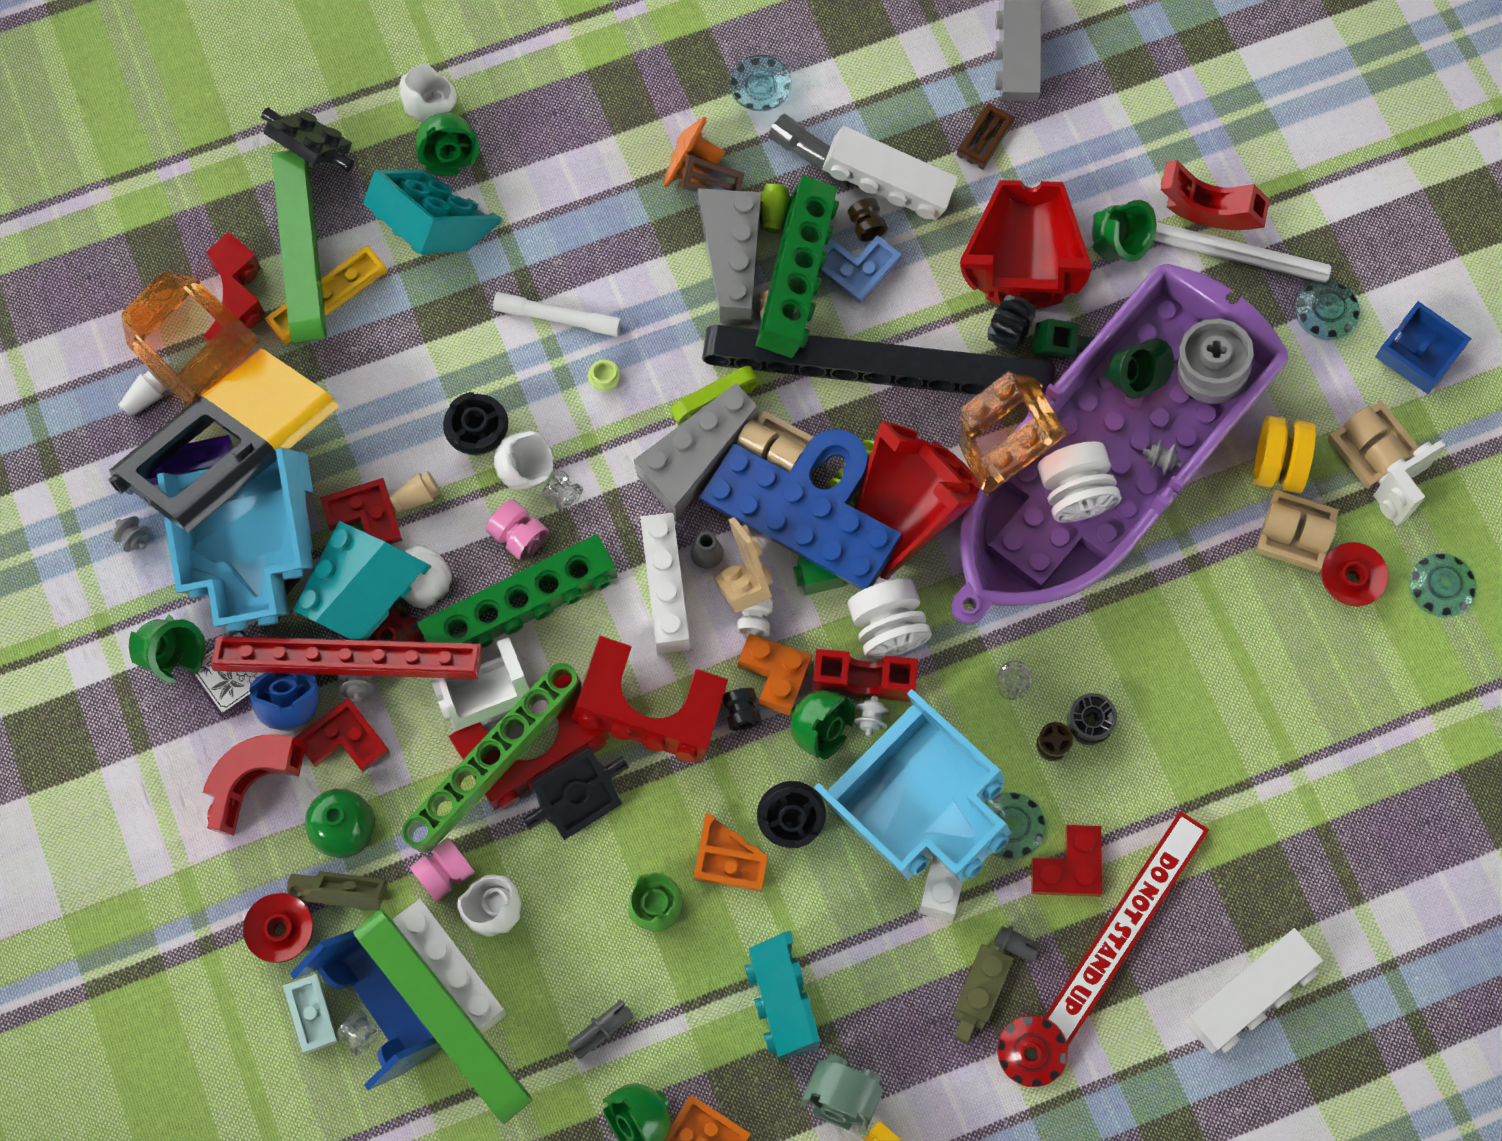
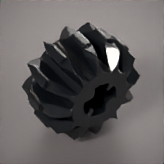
M1007 295L1000 302L991 319V324L988 328V340L1002 349L1010 351L1018 349L1023 344L1025 337L1032 327L1036 312L1035 305L1022 297Z

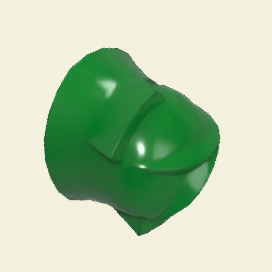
M1133 200L1127 204L1112 205L1096 212L1093 215L1092 238L1094 243L1092 248L1100 257L1108 261H1113L1119 257L1129 262L1138 261L1148 252L1156 235L1157 223L1154 209L1146 201Z
M168 614L165 620L155 619L141 626L137 632L131 631L129 654L132 663L151 670L159 679L176 685V679L170 673L178 664L183 652L184 655L179 663V667L194 674H198L205 657V638L200 629L194 623L185 619L174 620L170 614Z

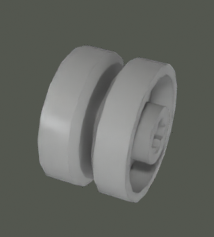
M1220 318L1206 319L1193 325L1184 334L1179 348L1178 380L1184 391L1195 400L1208 404L1226 403L1238 397L1246 388L1251 373L1254 356L1252 340L1243 328L1232 321Z

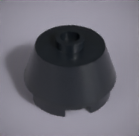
M469 392L460 395L452 401L444 416L443 430L447 441L456 450L469 455L482 456L496 449L505 438L509 424L508 416L504 407L493 397Z
M786 781L771 787L761 798L757 809V821L763 835L772 843L785 848H800L811 843L823 829L826 819V809L821 796L811 786L798 781Z

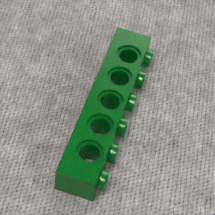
M802 175L794 188L756 346L793 358L799 347H805L810 330L805 328L806 323L812 319L816 303L811 302L813 295L816 296L822 280L817 275L818 271L822 270L828 252L823 250L824 244H828L833 232V226H830L829 223L830 219H834L839 206V201L835 200L838 187Z
M596 534L417 622L426 642L481 644L482 649L493 643L494 638L504 633L506 635L514 634L524 627L523 624L528 621L544 619L554 612L553 609L563 604H575L584 597L583 594L593 589L599 591L607 588L614 582L613 579L617 578L616 567L599 535ZM577 568L588 570V573L582 578L571 576V573ZM553 582L558 585L557 589L552 593L541 591L546 583ZM518 597L528 599L527 604L521 608H515L511 604ZM487 612L498 614L496 620L491 623L481 621L483 615ZM466 627L468 630L463 637L454 638L451 636L455 628Z

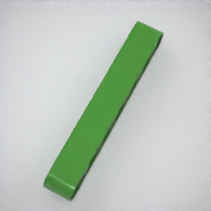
M290 150L272 153V165L290 335L294 344L327 338L309 163Z
M557 663L550 667L405 821L401 833L402 838L410 847L418 852H428L435 848L573 701L581 690V681L571 665ZM563 675H570L572 677L570 685L566 688L556 687V681L559 677ZM537 701H548V707L543 713L536 714L532 712L533 705ZM516 725H523L525 728L523 735L517 739H510L508 736L510 729ZM490 751H500L501 755L498 762L492 765L485 764V757ZM470 775L476 776V784L472 789H461V783L465 777ZM444 801H452L450 813L445 816H438V806ZM422 826L427 827L428 834L423 841L414 842L413 834L415 830Z
M383 909L377 911L353 931L360 944L503 1124L507 1123L533 1101L517 1077Z

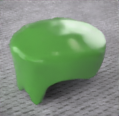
M654 872L639 875L629 901V917L641 928L653 932L664 931L672 927L679 918L683 907L682 892L677 884L663 873Z

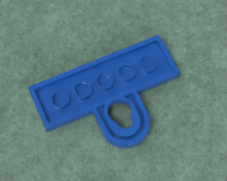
M827 430L812 438L790 472L779 468L734 443L699 497L703 503L730 518L735 517L739 523L746 524L748 528L860 590L875 584L903 539L902 534L849 505L862 484L869 458L862 441L853 433L845 430ZM833 456L843 457L845 459V467L842 470L843 477L836 486L823 490L812 484V474L818 466L827 463Z

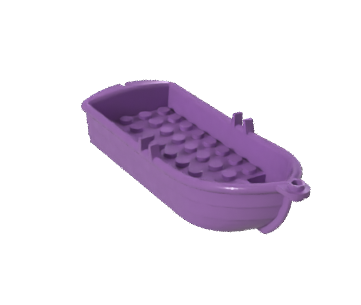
M1162 264L1151 271L1054 385L1051 383L1048 385L1045 396L1039 403L1034 402L1026 418L993 454L978 475L977 481L980 486L977 493L978 498L963 513L960 552L966 584L956 594L951 605L952 614L955 619L963 624L971 625L979 622L993 605L1024 606L1061 600L1093 585L1122 562L1288 361L1286 347L1268 321L1254 306L1243 297L1236 304L1228 303L1226 298L1231 294L1232 289L1199 272L1172 264ZM1220 318L1236 323L1247 332L1252 340L1254 356L1247 386L1239 396L1226 403L1208 404L1195 400L1181 386L1177 371L1179 348L1184 334L1193 325L1206 319ZM1159 338L1166 341L1174 355V368L1169 380L1158 390L1143 395L1140 398L1131 399L1123 391L1115 388L1110 379L1104 377L1103 373L1109 369L1111 359L1118 350L1133 347L1149 339ZM1160 439H1162V447L1167 449L1176 444L1174 451L1178 452L1177 459L1182 460L1181 467L1174 465L1173 470H1167L1165 476L1163 475L1162 468L1158 466L1149 471L1151 464L1146 463L1148 456L1142 454L1144 448L1151 450L1152 445H1158ZM1092 441L1103 443L1111 463V468L1106 474H1111L1116 478L1117 484L1115 487L1120 490L1122 496L1120 503L1114 508L1089 519L1067 523L1057 522L1051 512L1053 506L1049 504L1047 499L1052 490H1046L1043 486L1037 467L1039 461L1052 452L1069 445ZM971 604L974 609L966 610L963 605Z

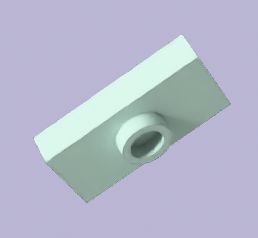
M315 974L283 985L302 1053L307 1054L339 1043L319 975Z

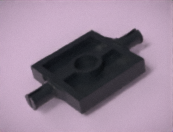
M269 107L265 108L262 112L261 118L268 122L263 134L312 165L322 162L334 163L346 172L353 168L354 160L345 156V154L349 153L352 142L342 137L341 132L326 127L318 122L314 115L300 112L286 117L281 116Z
M588 745L583 746L528 781L537 795L539 808L522 817L528 829L531 830L547 819L556 827L563 840H566L622 804L614 790L612 778L629 769L627 762L623 756H620L615 761L604 766L597 761Z

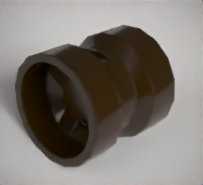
M875 198L859 200L851 205L847 212L850 220L857 226L855 232L858 240L861 242L872 241L877 235L881 237L888 230L885 219L879 215L880 207Z

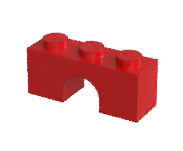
M816 649L812 692L831 690L846 696L866 698L876 696L878 699L911 702L907 693L911 689L916 690L918 659L884 655L883 660L870 662L854 659L850 656V652Z

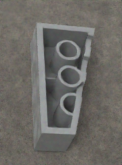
M999 0V11H996L995 20L996 30H999V41H996L995 60H1000V71L995 72V90L1000 91L1001 101L1038 100L1041 83L1042 0Z
M697 188L699 212L720 323L752 325L761 215V192Z
M736 383L634 459L637 476L667 511L674 514V519L677 522L691 501H695L700 495L702 488L716 472L733 444H737L738 437L744 426L750 420L757 422V405Z

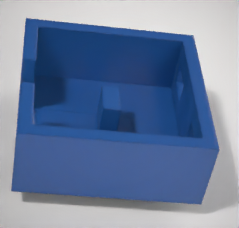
M1417 301L1402 320L1398 329H1395L1381 346L1375 358L1423 392L1429 394L1472 338Z

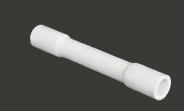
M496 292L493 302L494 311L567 324L605 335L618 337L621 329L622 319L618 317L554 306L502 292Z

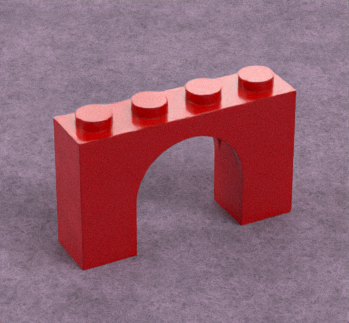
M599 636L571 720L577 721L587 729L598 728L609 732L613 737L620 740L630 739L642 743L647 749L652 751H665L674 754L681 761L700 763L707 752L728 679L696 669L689 682L682 708L678 712L664 718L647 717L630 707L622 693L621 680L632 646Z
M570 675L559 677L556 681V687L566 688L570 685L572 677ZM579 693L558 715V734L552 747L535 759L516 760L484 794L494 810L500 807L502 809L509 808L520 799V794L528 789L534 791L528 782L530 779L583 746L588 745L592 752L595 753L607 744L605 740L610 738L608 732L598 728L587 729L577 721L571 720ZM479 722L455 731L448 737L461 759L464 760L488 733ZM490 751L485 757V764L492 765L498 762L501 755L500 751Z

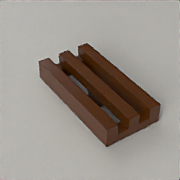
M988 103L958 148L956 156L960 158L964 156L968 158L967 162L971 164L975 162L979 168L984 170L1013 125L1015 117ZM990 114L995 115L973 151L969 150V146ZM1001 119L1005 120L983 156H980L981 150Z
M691 155L684 157L686 165L685 168H682L681 175H683V178L679 181L678 187L698 193L697 188L712 189L691 182V178L726 190L741 191L745 173ZM696 166L735 179V184L693 171V167Z

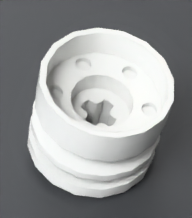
M1092 441L1069 445L1045 456L1038 463L1037 467L1043 486L1046 490H1052L1047 499L1049 504L1053 506L1051 512L1057 522H1076L1092 518L1114 508L1122 499L1120 490L1115 487L1117 484L1116 478L1111 474H1106L1111 468V463L1106 447L1101 442Z
M910 579L885 581L858 592L848 600L847 606L853 624L857 627H865L858 635L859 641L864 644L862 650L865 658L873 660L883 659L884 655L897 656L924 644L931 638L932 632L930 627L924 624L926 622L925 613L914 611L920 605V598L914 581Z

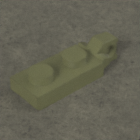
M319 871L317 876L291 873L287 882V893L297 897L302 902L322 903L327 906L353 907L360 910L379 911L387 892L386 879Z
M981 944L954 1008L953 1018L959 1020L960 1024L953 1039L967 1044L974 1027L983 1030L1014 959L1013 957Z

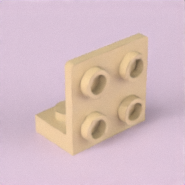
M733 517L728 519L744 564L724 569L721 574L714 576V580L721 594L733 611L737 613L772 598L768 585L773 584V580L766 565L762 566L759 559L763 552L755 536L752 537L746 524L741 526L736 518Z

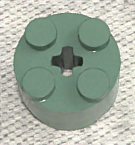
M829 1054L826 1060H819L800 1103L804 1108L807 1103H810L814 1106L812 1114L830 1124L846 1130L850 1129L851 1124L859 1125L858 1132H866L883 1092V1088L879 1085L881 1077L867 1069H861V1072L848 1067V1062L842 1057Z

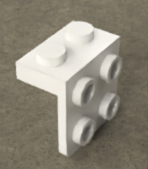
M1442 440L1433 445L1430 441L1426 442L1413 452L1414 457L1408 461H1405L1404 458L1399 459L1387 469L1388 473L1378 481L1380 486L1373 496L1379 502L1383 515L1387 519H1392L1396 526L1408 520L1425 498L1412 478L1431 466L1446 446Z

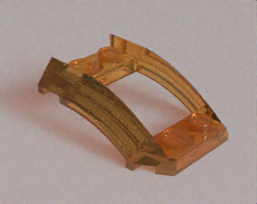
M162 272L121 313L127 346L187 406L225 377L260 341L197 278L192 276ZM191 295L223 328L177 373L145 339Z
M1007 372L962 407L959 445L970 470L986 495H989L1068 435V432L1061 425L1056 413L1041 389L1042 384L1036 378ZM1024 401L1034 418L983 456L975 437Z

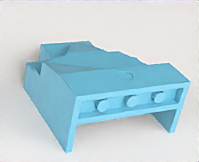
M285 448L276 449V461L188 534L164 516L176 593L189 594L190 599L209 596L214 627H226L227 632H235L247 629V623L258 621V626L279 623L278 617L290 615L284 580L304 577L303 571L314 569L311 552L313 544L305 502L306 494L313 493L307 453ZM208 469L181 475L157 474L159 490L168 497H175Z
M911 689L907 695L913 705L828 791L820 783L814 789L837 816L907 880L912 875L917 876L922 873L929 864L928 859L933 856L963 883L967 878H974L984 867L983 861L992 852L994 854L1000 852L1009 841L1008 836L1011 832L1007 824L984 803L987 799H994L1003 788L1002 783L1005 781V778L995 764Z

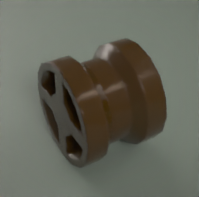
M1058 722L1045 725L1039 733L1036 742V748L1041 757L1054 762L1062 760L1069 752L1073 743L1071 730L1066 725Z

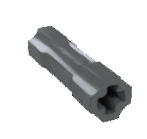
M780 115L769 131V138L786 150L793 151L841 187L847 188L851 182L837 180L830 173L822 170L830 146L806 131L803 125L788 115Z

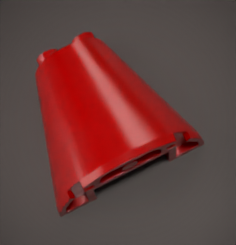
M999 180L960 260L962 275L973 290L979 289L986 294L987 300L998 305L1010 294L1027 299L1031 304L1035 305L1036 309L1064 302L1065 296L1072 292L1077 294L1085 286L1091 272V261L1064 182L1041 181L1037 187L1030 188L1025 186L1022 181Z
M882 421L876 435L855 509L898 531L903 536L902 541L879 576L882 579L888 580L898 569L974 504L978 498L977 493L980 486L975 475L966 464L938 442L933 440L929 444L925 439L916 438L918 432L913 429Z

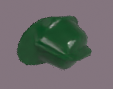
M1159 338L1149 339L1133 347L1118 350L1111 359L1109 369L1103 374L1105 378L1111 380L1115 388L1123 391L1127 397L1131 399L1140 398L1166 384L1174 368V355L1166 341Z

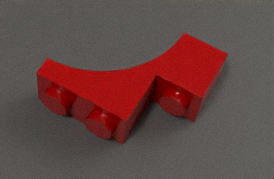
M229 231L205 252L212 267L221 276L223 285V297L218 316L209 330L203 335L209 348L217 356H220L224 351L232 349L238 342L239 337L246 330L254 328L260 322L262 315L265 314L259 300L243 287L244 284H248L256 278L258 271L261 269L255 254Z

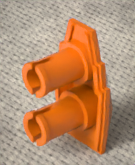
M702 117L683 130L677 138L676 148L671 155L670 166L665 173V188L669 187L673 180L678 178L682 180L683 175H681V171L686 165L684 163L685 156L693 153L697 157L715 164H719L726 150L717 147L702 137L701 131L707 122L706 117ZM693 167V171L712 177V175L705 173L699 168ZM691 178V182H694V183H697V184H700V185H703V186H707V184H708V183H705V182H702V181H699V180H696V179Z

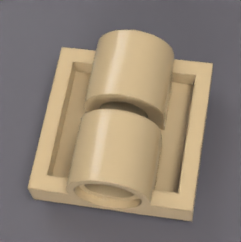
M1382 401L1373 407L1367 406L1361 409L1328 437V441L1367 490L1376 485L1388 473L1387 469L1401 458H1404L1405 461L1410 460L1414 457L1413 452L1419 448Z
M764 411L757 422L750 420L744 426L738 437L737 445L790 472L806 445L814 437Z
M1275 489L1271 496L1255 553L1319 573L1337 526L1335 521L1339 509Z

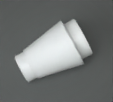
M148 370L144 375L140 373L118 405L133 418L136 414L163 398L162 393L167 390V387Z

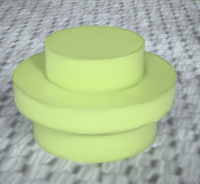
M598 360L589 368L588 379L591 386L596 390L609 391L618 385L620 370L610 360Z

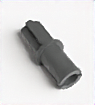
M621 999L599 1018L593 1017L591 1019L592 1023L568 1042V1047L575 1057L582 1059L604 1040L610 1041L611 1034L627 1021L634 1018L631 1010L624 1006L625 1003Z

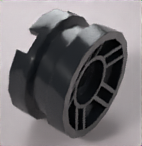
M1096 693L1080 696L1074 701L1067 715V727L1071 730L1076 741L1084 745L1103 743L1109 738L1117 723V712L1114 704L1107 697ZM1090 713L1095 714L1094 718L1097 723L1094 725L1086 721V717Z

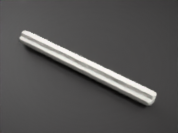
M1156 222L1157 228L1154 238L1156 242L1322 283L1328 281L1331 273V266L1329 264Z

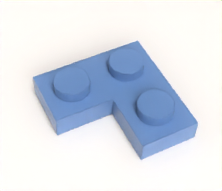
M878 235L857 258L832 239L823 249L828 254L822 270L818 272L859 304H862L902 259V254Z

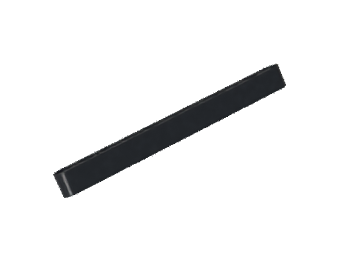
M712 325L706 328L702 360L705 363L719 367L739 369L744 366H751L755 371L1033 402L1041 401L1045 396L1048 385L1050 383L1054 385L1055 366L1046 361L809 335L805 347H799L793 358L756 346L759 329Z

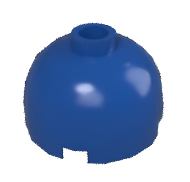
M264 673L250 684V703L257 719L269 728L281 731L295 730L310 721L318 708L319 689L314 674L281 673L276 675V673Z

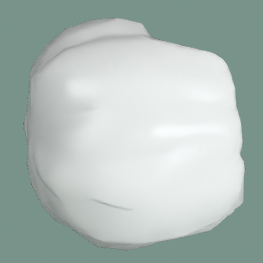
M424 63L419 64L417 67H412L407 74L401 77L399 95L405 113L416 120L425 121L435 114L450 112L455 106L457 100L455 87L445 76L438 74L429 64Z
M525 431L512 434L501 441L499 447L495 450L493 465L496 469L497 477L509 488L514 490L531 489L550 479L553 472L554 458L552 449L548 447L547 440L540 433Z
M425 546L411 547L404 552L426 562L432 567L425 575L420 573L409 585L412 590L403 599L415 608L424 609L428 606L436 605L437 601L444 599L445 595L449 592V585L452 581L451 570L437 552Z
M490 874L473 882L469 889L458 898V910L460 911V917L474 933L492 937L500 933H508L519 921L522 900L518 894L517 887L509 878Z

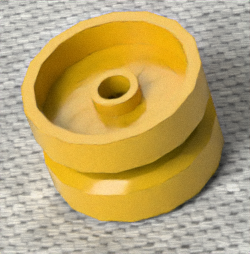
M1269 414L1265 417L1254 460V486L1271 489L1280 477L1283 491L1298 494L1303 492L1310 473L1315 448L1316 425L1314 422L1296 420L1288 432V424L1285 417Z

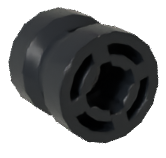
M739 688L724 694V707L730 710L727 718L730 730H745L762 723L760 712L753 705L757 700L754 688Z

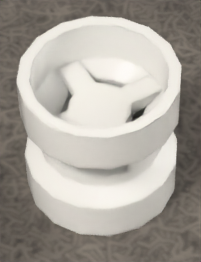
M767 599L742 610L743 617L738 620L737 632L744 636H748L750 633L761 638L768 637L770 623L767 619L772 614L773 601Z

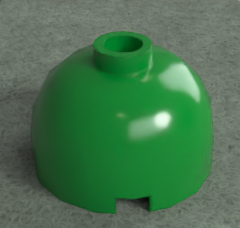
M450 112L438 113L430 116L421 124L416 134V155L419 163L423 164L429 173L438 176H454L461 173L458 168H463L467 164L470 168L479 156V142L471 124L464 118Z
M831 690L813 691L802 700L796 702L791 711V732L796 744L818 759L820 757L825 760L834 755L847 738V736L841 735L846 724L852 727L855 715L853 701Z
M334 788L321 793L311 802L305 817V829L309 841L320 853L330 857L348 858L360 853L369 844L375 827V817L371 806L361 795L348 789Z
M633 1083L613 1091L603 1099L602 1103H608V1106L603 1109L605 1119L619 1141H626V1139L628 1141L666 1140L671 1127V1118L668 1111L670 1104L661 1091H654L648 1086Z

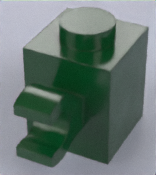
M1046 319L1035 325L1032 355L1061 360L1076 356L1077 352H1083L1094 337L1080 336V323Z

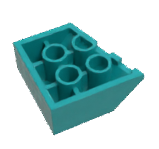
M422 169L375 170L363 204L373 212L377 219L384 221L392 228V232L395 235L406 240L412 246L411 248L421 255L468 251L498 226L502 220L495 213L485 215L477 210L479 204L470 198L464 199L452 195V187Z
M339 521L293 611L351 640H367L389 616L388 609L400 596L404 598L412 590L409 585L420 573L425 575L432 566L374 536Z
M791 931L783 932L749 948L750 964L744 965L749 985L756 984L760 998L754 999L759 1020L766 1018L770 1031L764 1033L769 1054L776 1053L778 1061L819 1050L820 1044L807 992L802 993L804 982L800 964L796 957L792 958V943L794 942Z

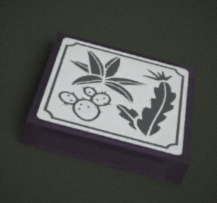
M243 630L235 631L228 635L234 637H248ZM214 645L205 651V657L198 674L189 673L220 717L226 720L250 703V684L264 673L213 671L210 664Z

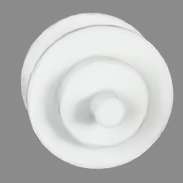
M872 696L871 701H864V703L856 705V709L862 712V716L854 719V723L860 726L861 730L866 731L865 736L872 737V733L887 728V724L881 720L883 715L890 713V710L884 707V704L878 702V697Z

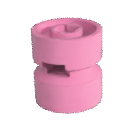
M511 499L493 514L487 523L486 532L499 543H507L506 549L519 561H525L542 546L548 536L549 529L537 518H528L529 512L515 499Z
M446 838L433 848L432 857L424 855L409 867L436 903L452 891L451 884L456 883L460 885L475 874L472 867L449 838Z

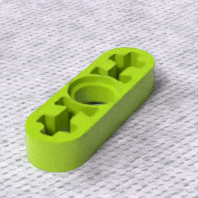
M751 366L741 367L682 398L672 406L670 413L677 424L681 425L737 383L748 394L759 385L760 380Z

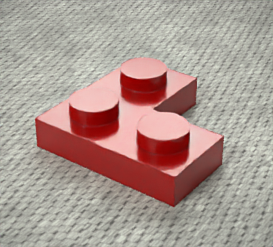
M384 478L320 497L330 531L335 530L339 521L347 525L362 521L365 533L390 545L403 541Z
M347 698L294 737L307 743L305 755L314 767H317L343 747L363 773L390 753L389 749L350 698Z
M1066 825L1065 859L1032 858L1031 894L1100 897L1102 895L1101 826Z

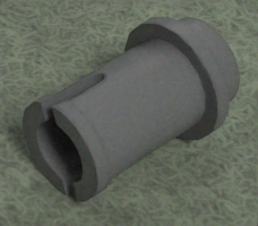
M1001 926L993 945L999 947L998 951L1000 952L1006 950L1032 963L1041 943L1013 931L1012 926L1008 928Z

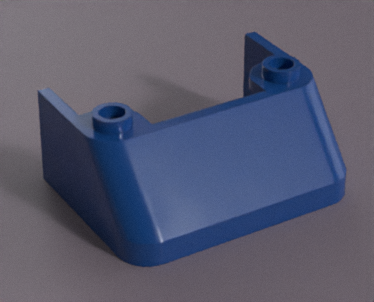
M354 930L321 941L290 975L294 980L318 970L325 983L333 988L345 989L350 986L353 987L388 1039V1042L378 1051V1059L382 1067L364 1084L367 1090H371L405 1074L441 1048V1046L360 944L353 933Z

